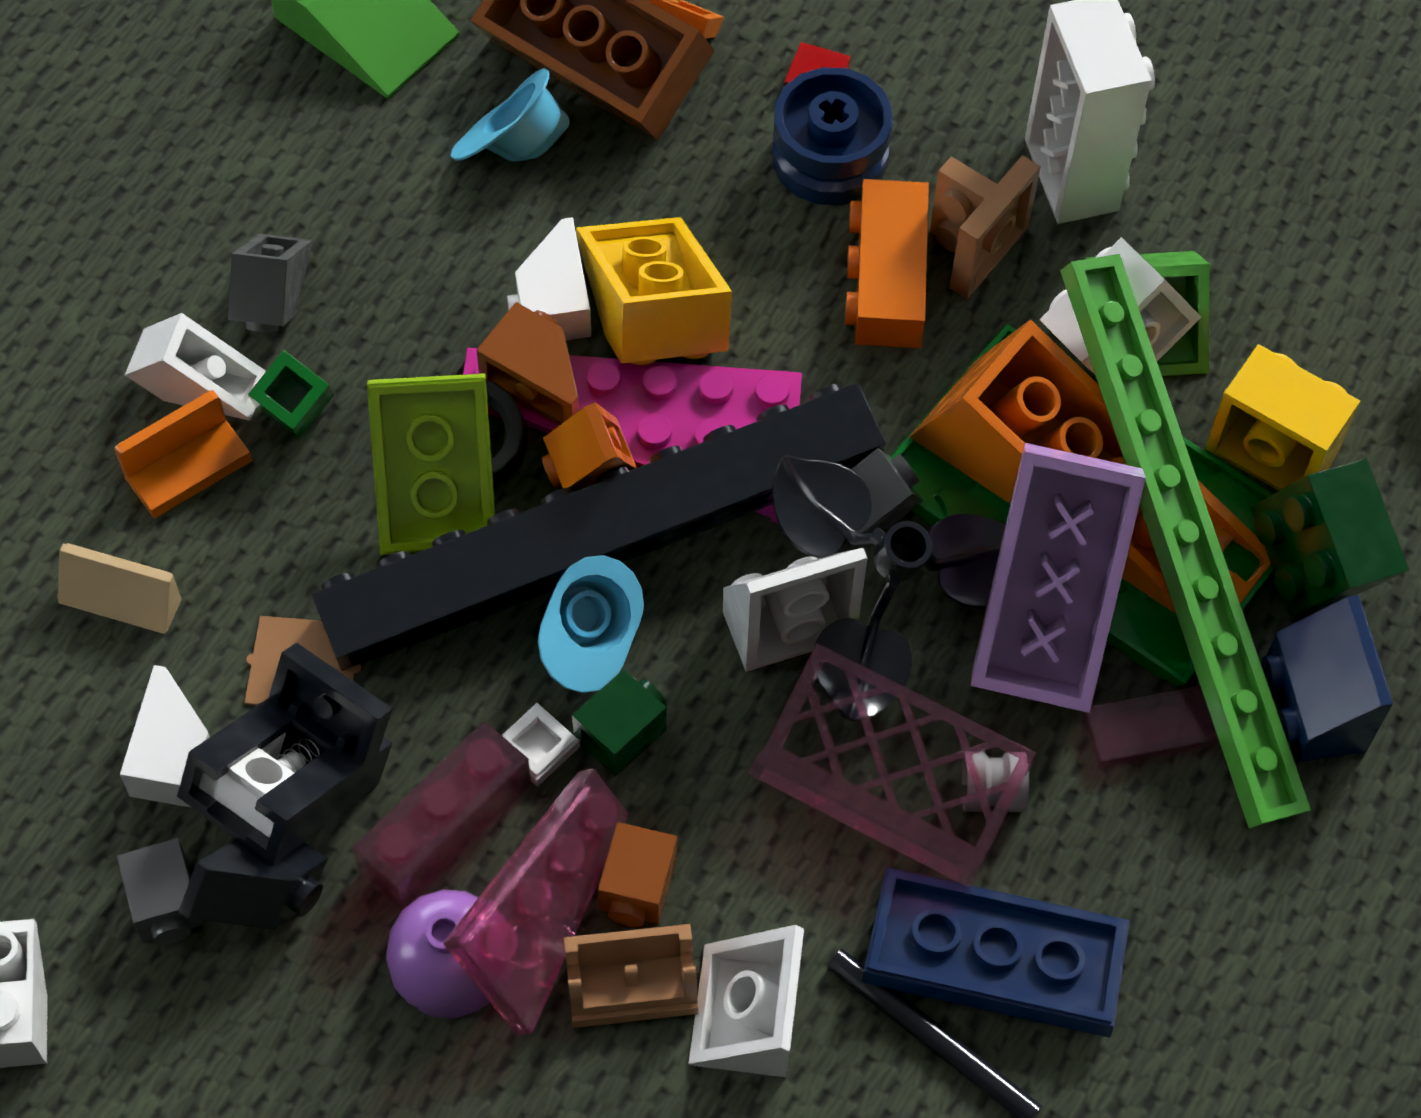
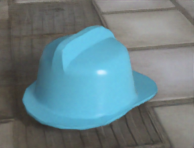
M543 68L528 77L507 100L482 117L452 148L451 157L456 161L464 160L485 148L509 161L538 158L545 153L568 128L570 123L567 114L546 89L550 72Z
M604 555L584 557L568 567L550 597L540 625L537 641L540 659L550 677L566 689L580 693L599 691L620 672L641 622L644 600L642 587L634 572L620 560Z

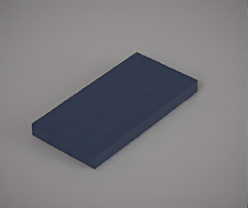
M886 867L862 983L1110 1038L1115 1024L1130 920Z

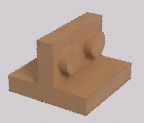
M1022 155L998 184L952 156L939 169L930 232L934 234L936 240L943 248L955 252L949 287L951 290L968 299L1029 228L1041 168L1040 165Z

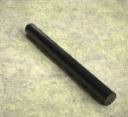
M841 949L833 957L827 967L828 970L1016 1118H1035L1040 1112L1043 1105L896 990L862 983L865 966L844 949Z

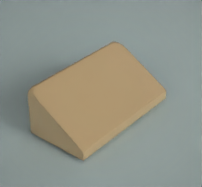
M62 544L59 551L57 594L60 604L165 634L168 631L182 600L172 573L73 544Z

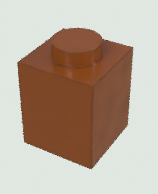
M617 822L598 887L599 910L608 912L607 916L613 922L627 927H642L644 921L659 924L677 861L678 836Z

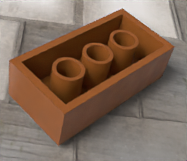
M483 0L470 20L492 42L537 69L541 70L544 68L548 70L550 77L657 141L715 52L699 30L647 0Z

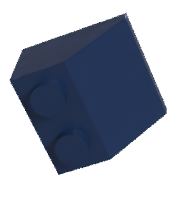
M1359 595L1345 597L1276 632L1267 655L1262 657L1261 666L1269 690H1276L1281 705V709L1277 713L1288 745L1292 744L1297 763L1367 752L1393 702Z

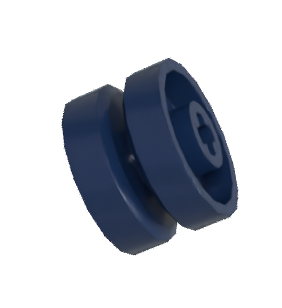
M818 68L798 75L785 85L775 102L772 166L780 182L797 197L816 204L843 205L851 200L861 199L863 179L882 180L888 167L889 144L892 133V106L884 90L868 76L847 68Z

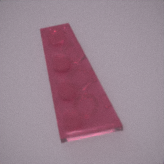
M595 769L578 771L443 942L445 947L516 1035L533 1033L566 958L564 937L576 935L603 873L617 822L625 823L628 816L627 811Z

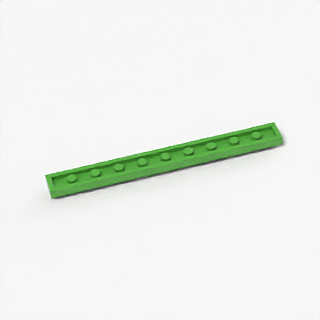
M1120 254L1072 261L1060 272L1125 464L1142 468L1146 479L1139 506L1248 828H1255L1311 811Z

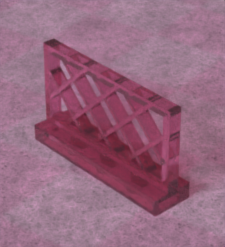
M816 643L763 752H758L748 774L969 887L974 885L985 864L984 860L1037 752ZM824 661L845 671L853 696L823 706L820 705L813 683ZM856 677L876 686V688L861 693ZM888 692L900 699L907 723L875 734L864 700ZM808 695L812 710L799 714ZM856 703L866 737L834 747L824 714ZM910 704L932 715L915 720ZM815 717L826 749L825 751L802 758L782 748L793 724ZM939 720H944L954 725L962 751L929 761L918 727ZM910 730L921 764L888 775L877 741ZM965 731L986 741V743L970 748ZM869 744L880 778L855 785L845 780L837 755ZM998 747L1019 758L1008 782L984 789L973 757L974 754ZM828 758L833 773L814 764V762ZM965 758L976 792L943 803L932 768ZM924 771L935 806L910 813L899 807L891 782ZM883 785L888 801L867 790ZM1002 792L992 812L987 796ZM979 799L987 824L976 846L953 834L946 810ZM938 813L943 829L922 818Z

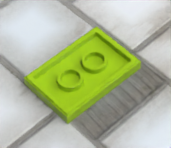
M486 374L368 380L367 393L380 555H389L401 551L418 553L433 547L432 542L445 533L454 530H464L467 534L488 526L487 521L495 515Z

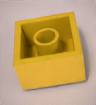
M1258 344L1225 390L1205 449L1280 491L1307 475L1329 469L1338 455L1360 400L1349 395L1340 385L1324 381L1297 366L1288 356L1274 353Z

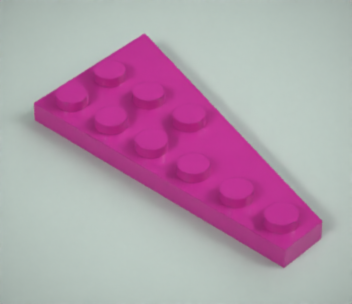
M467 347L463 375L479 374L476 352L478 348ZM569 355L578 394L579 411L585 406L596 402L616 417L637 468L650 463L649 459L665 448L681 446L682 450L702 443L703 438L717 428L734 425L736 429L757 422L756 418L759 414L774 406L786 404L790 409L800 405L801 372L668 362L634 365L631 363L621 364L619 359ZM516 402L526 422V426L547 434L558 427L555 423ZM488 406V414L501 419L500 415ZM773 504L754 511L770 517L772 522L778 523Z

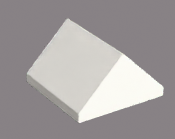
M792 925L704 945L697 997L698 1014H695L689 1065L787 1077L804 934L803 928Z

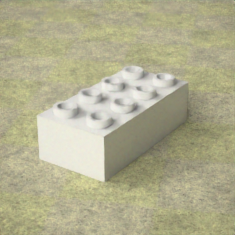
M1073 0L1053 4L1049 7L1025 141L1033 162L1041 166L1039 177L1057 224L1119 211L1123 193L1129 189V169L1132 159L1137 157V137L1140 125H1144L1146 122L1145 105L1149 91L1154 89L1155 75L1150 59L1147 56H1141L1136 44V28L1133 18L1129 13H1123L1118 0Z

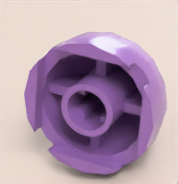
M442 889L418 897L401 911L390 929L386 961L395 990L410 1005L431 1017L458 1018L481 1010L499 992L501 986H504L510 975L512 947L505 923L487 901L467 891Z

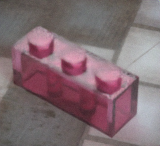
M483 721L353 846L359 873L402 911L415 901L532 786L529 759L488 723Z

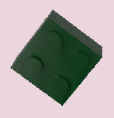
M1367 458L1307 475L1250 507L1255 519V533L1259 541L1265 546L1275 573L1274 579L1277 592L1285 601L1290 616L1338 602L1348 596H1355L1409 571Z

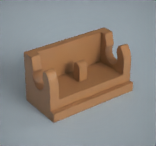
M690 924L564 937L573 1028L698 1014L696 967L693 963Z

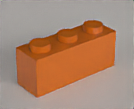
M863 179L861 201H850L849 233L859 234V246L849 245L847 279H857V292L846 293L845 325H855V345L921 348L926 308L928 182Z

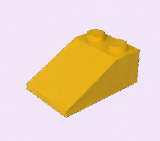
M681 217L576 228L578 246L607 341L621 364L647 365L653 363L656 359L673 357L699 359L706 357L709 353L729 351L732 290Z

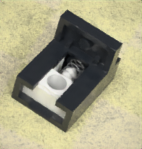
M295 643L281 653L269 697L189 751L177 797L268 863L274 865L372 792L378 785L392 746V742L386 739L384 734L393 708L300 644Z

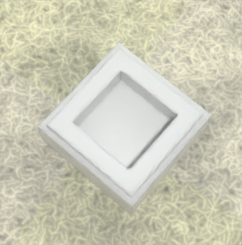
M536 703L501 735L494 744L495 749L538 787L580 747V740Z

